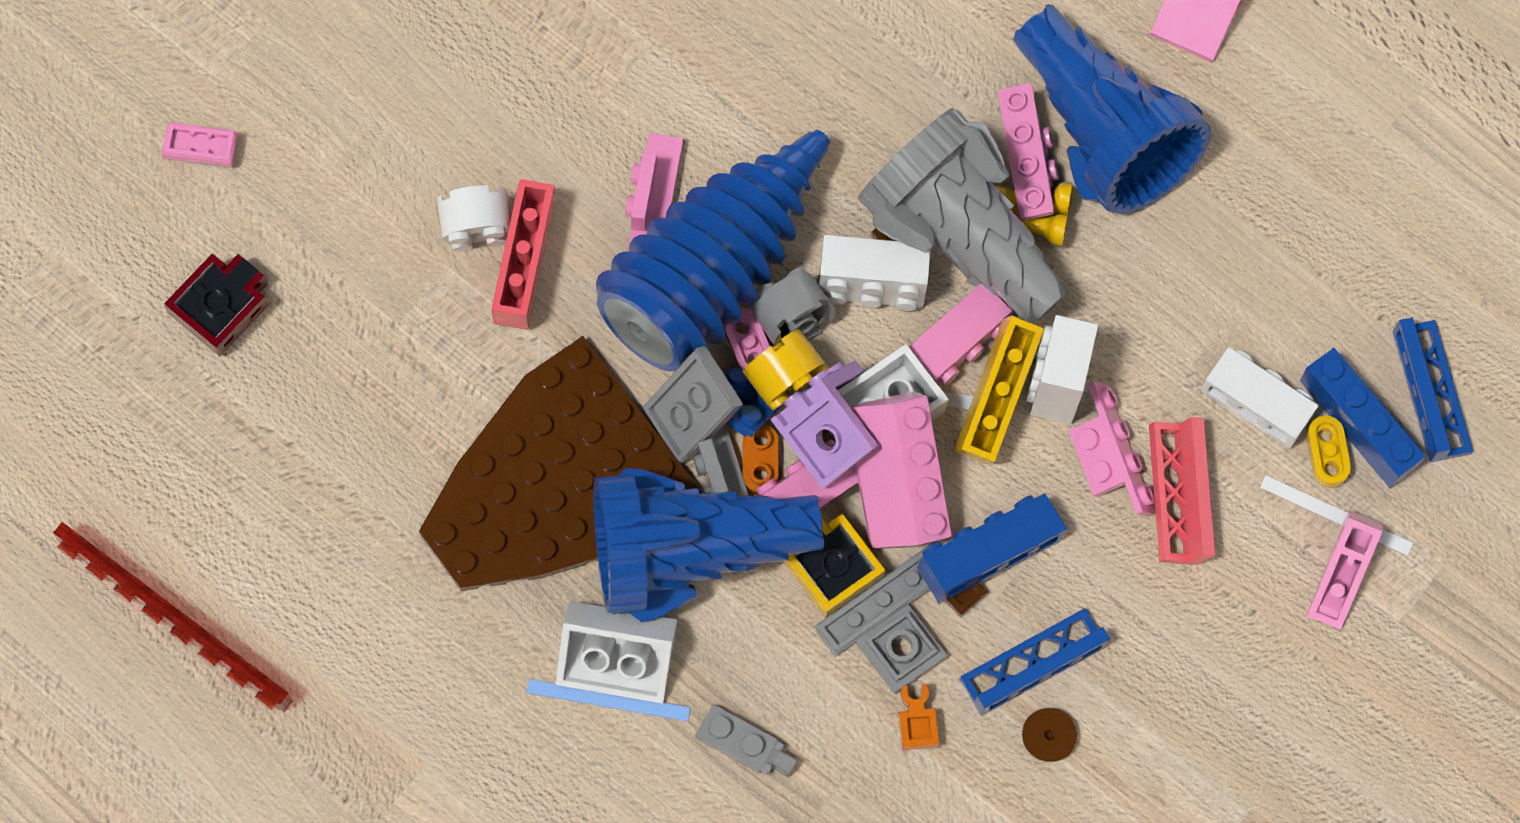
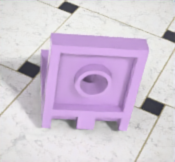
M856 360L845 366L838 362L827 371L823 370L808 382L810 385L803 391H797L784 401L787 408L771 419L822 489L829 486L879 446L838 392L839 389L864 372ZM824 429L834 434L836 439L834 447H829L823 442L822 432Z

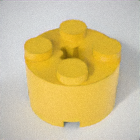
M796 329L781 339L782 342L774 347L770 346L744 368L743 373L772 411L783 405L784 401L797 391H803L805 389L804 386L823 370H828L823 359L800 329Z

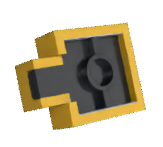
M843 514L829 522L828 525L821 518L824 538L822 550L788 555L789 560L783 561L825 618L885 575L883 566Z

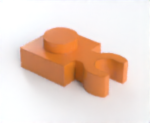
M921 685V697L918 699L910 698L908 687L903 686L900 697L908 711H899L898 713L902 750L939 747L935 708L925 709L924 707L929 697L927 685Z

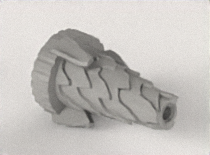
M954 108L941 114L904 146L871 179L857 197L873 215V225L877 230L898 242L924 253H927L930 249L939 257L944 253L967 278L973 276L992 294L1001 297L1026 322L1035 324L1069 292L1059 277L1047 266L1051 261L1035 245V240L1030 230L1010 210L1014 205L992 183H1001L1009 176V173L1005 168L1003 157L989 128L983 122L967 121Z

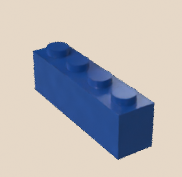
M1334 347L1305 369L1299 381L1328 416L1336 418L1342 424L1345 436L1390 489L1418 469L1426 457Z
M1045 493L1036 498L1029 495L1018 501L1014 505L1015 509L1005 514L1002 511H997L988 516L983 521L984 524L973 530L971 526H968L957 532L953 536L954 540L944 545L941 542H936L922 552L923 556L917 569L938 604L1062 540L1067 527Z

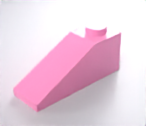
M1348 510L1307 613L1308 617L1341 630L1382 535V523Z

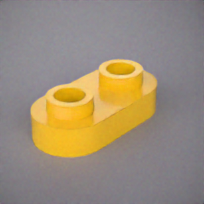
M1332 416L1317 417L1310 424L1306 434L1313 475L1321 485L1330 488L1337 487L1345 482L1351 471L1344 428ZM1318 433H1327L1330 437V440L1322 441L1319 438ZM1325 467H1334L1336 470V474H1327L1325 471Z

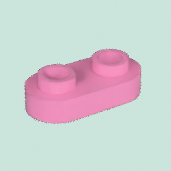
M741 308V321L737 325L724 324V329L738 368L745 370L744 368L749 364L748 360L751 357L759 356L770 346L753 312ZM742 325L748 328V332L739 334L735 329Z

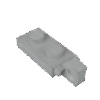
M714 704L695 735L697 740L757 773L761 771L768 775L770 770L774 769L789 777L796 765V760L781 752L784 745L778 742L776 738Z

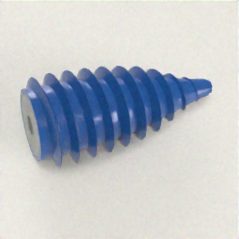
M817 129L813 132H807L792 144L781 147L775 155H760L754 164L747 162L737 163L732 166L729 174L717 173L712 175L708 179L706 187L702 186L691 189L686 195L685 202H676L669 206L666 218L653 220L648 226L647 234L634 237L630 242L629 251L620 252L614 256L611 262V270L604 271L597 277V305L607 326L630 351L658 369L675 371L696 348L705 346L708 349L706 342L711 344L723 343L725 340L723 324L737 325L741 321L742 315L738 304L744 306L753 305L757 299L754 284L763 286L770 283L771 272L767 263L777 265L784 261V250L778 239L787 242L795 240L796 230L790 218L792 215L803 216L804 214L801 198L805 191L811 190L809 182L816 169L820 168L819 164L829 151L830 140L827 135Z

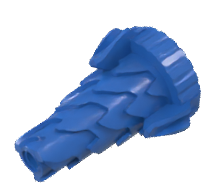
M1046 4L1042 13L1034 15L1021 29L1016 30L1013 38L1015 44L1042 76L1052 105L1066 121L1064 126L1070 136L1080 146H1070L1067 148L1066 153L1069 158L1074 183L1084 200H1096L1107 211L1112 213H1132L1135 210H1141L1147 205L1155 203L1161 197L1167 195L1194 170L1195 166L1204 156L1211 140V127L1202 117V110L1185 97L1158 86L1152 85L1148 88L1130 67L1123 68L1109 52L1104 53L1099 49L1080 26L1075 30L1063 14L1052 4Z
M632 468L624 469L619 476L598 477L594 479L593 507L597 559L603 600L608 614L630 613L640 622L650 621L681 607L688 601L696 599L695 586L689 582L722 579L721 573L752 570L760 566L761 563L789 560L788 555L822 550L824 547L822 520L817 495L775 499L769 496H737V491L699 494V488L685 490L683 482L646 470Z

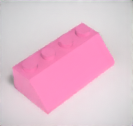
M908 392L849 406L879 445L855 464L870 547L914 546L952 537L927 396Z

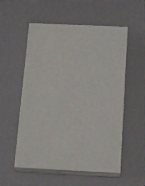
M703 346L695 349L648 400L643 409L669 450L682 465L688 463L697 454L698 442L711 439L743 406V403L708 349Z

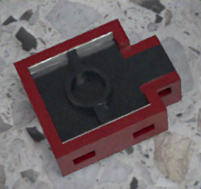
M212 253L164 303V306L171 317L220 357L268 306L265 296L260 293L268 284L265 275L241 255L237 254L226 266L223 261Z

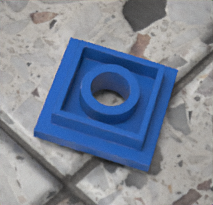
M732 366L724 375L743 403V406L726 424L743 436L749 435L752 437L782 405L772 411L743 373L744 370Z

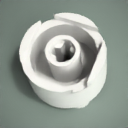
M489 185L469 186L449 191L450 198L446 200L443 199L442 195L437 197L442 241L451 244L452 251H467L473 248V243L484 241L487 242V246L506 244L511 218L505 187L498 186V192H490Z

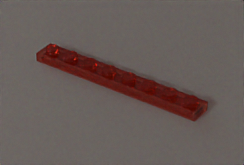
M61 522L55 529L53 534L59 542L57 548L65 556L73 561L78 556L87 563L85 570L100 582L107 578L116 585L112 590L128 603L134 599L144 606L141 612L156 624H159L162 620L172 628L169 633L185 646L191 642L198 647L200 651L197 654L212 667H215L218 663L229 671L226 674L227 678L242 689L247 684L255 690L257 694L254 697L269 710L276 706L282 712H285L293 702L290 694L65 523Z

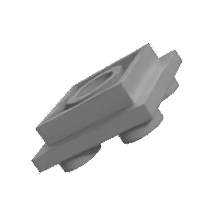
M909 604L855 641L893 694L947 657L946 653ZM898 639H903L909 642L912 651L906 656H898L892 651L891 644Z

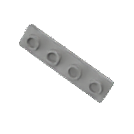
M724 424L711 439L698 442L697 455L693 456L698 476L704 475L708 488L703 489L704 494L737 491V496H749L726 424Z

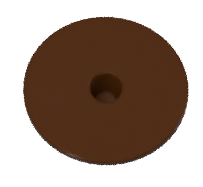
M1043 708L1032 713L1025 721L1022 729V740L1026 750L1036 759L1044 762H1056L1064 759L1072 752L1077 740V731L1073 721L1067 714L1058 709Z

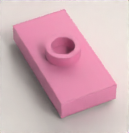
M168 122L162 157L163 159L232 168L238 133L233 130Z

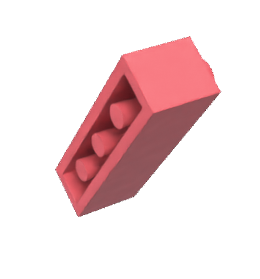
M519 179L491 309L493 324L525 330L529 329L556 201L555 187L552 184Z

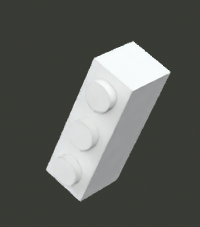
M1228 347L1205 380L1201 392L1291 449L1319 405L1313 402V398L1307 392L1301 389L1294 390L1285 384L1283 378L1276 372L1269 369L1264 370L1254 364L1253 359L1247 353L1241 350L1234 351Z

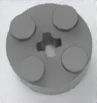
M803 267L792 270L786 278L776 284L768 283L763 285L756 292L758 300L754 305L753 315L774 346L782 342L781 339L796 329H800L808 341H811L822 332L819 326L826 319L830 324L835 316L834 306L814 277L807 273Z

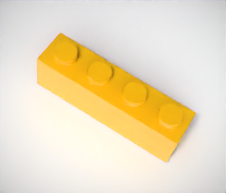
M1009 316L1002 320L953 452L984 464L995 463L1044 328L1014 316Z

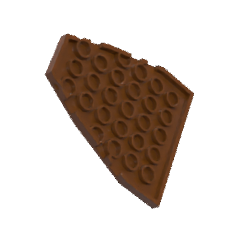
M582 336L522 378L458 461L420 528L419 534L461 592L478 589L483 585L493 587L505 585L508 581L527 578L528 581L542 579L584 566L586 562L597 559L593 507L595 478L619 476L624 469L632 468L646 470L683 482L685 490L698 489V487L588 341Z

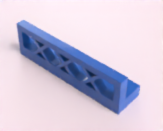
M1413 317L1399 320L1392 332L1430 463L1471 455L1473 449L1435 320L1417 324L1414 323ZM1426 331L1429 333L1432 344L1427 353L1422 350L1418 333ZM1432 351H1434L1435 358L1430 356ZM1426 362L1440 371L1441 379L1436 386L1431 382ZM1442 383H1443V385H1444L1445 391H1443L1442 389H1440ZM1436 395L1449 402L1451 411L1446 419L1441 416ZM1452 416L1455 424L1450 422ZM1445 428L1458 435L1461 447L1451 449Z
M1084 608L960 676V681L978 712L983 716L1106 648L1110 637L1103 627L1097 629ZM1082 621L1089 634L1075 642L1067 640L1068 628ZM1063 630L1061 638L1053 636ZM1044 640L1060 644L1058 651L1045 659L1035 657L1037 644ZM1032 648L1030 655L1023 653L1024 651ZM1013 657L1029 661L1027 668L1016 675L1003 674L1006 661ZM1001 665L999 672L992 671L993 668ZM981 675L997 678L996 686L981 694L977 692L971 682Z

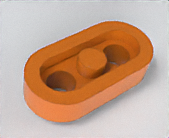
M766 424L752 437L749 435L743 436L742 476L747 491L756 496L759 494L755 489L771 478H774L776 482L778 481V435L772 427ZM757 436H763L767 439V443L758 445L754 439ZM757 470H763L766 472L767 477L759 480L755 478L754 473Z

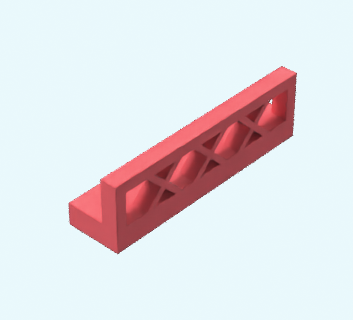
M1190 417L1180 424L1153 422L1149 424L1159 562L1198 565L1215 556L1204 418ZM1161 433L1174 434L1175 449L1171 453L1162 444ZM1168 464L1177 473L1178 483L1174 487L1164 477V469ZM1170 499L1180 508L1181 517L1177 521L1167 512V503ZM1173 534L1183 542L1184 554L1170 553L1169 538Z

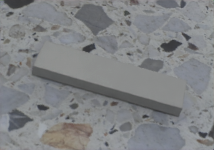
M927 547L814 626L815 632L835 658L853 646L855 641L907 604H912L930 591L917 569L923 556L922 552Z

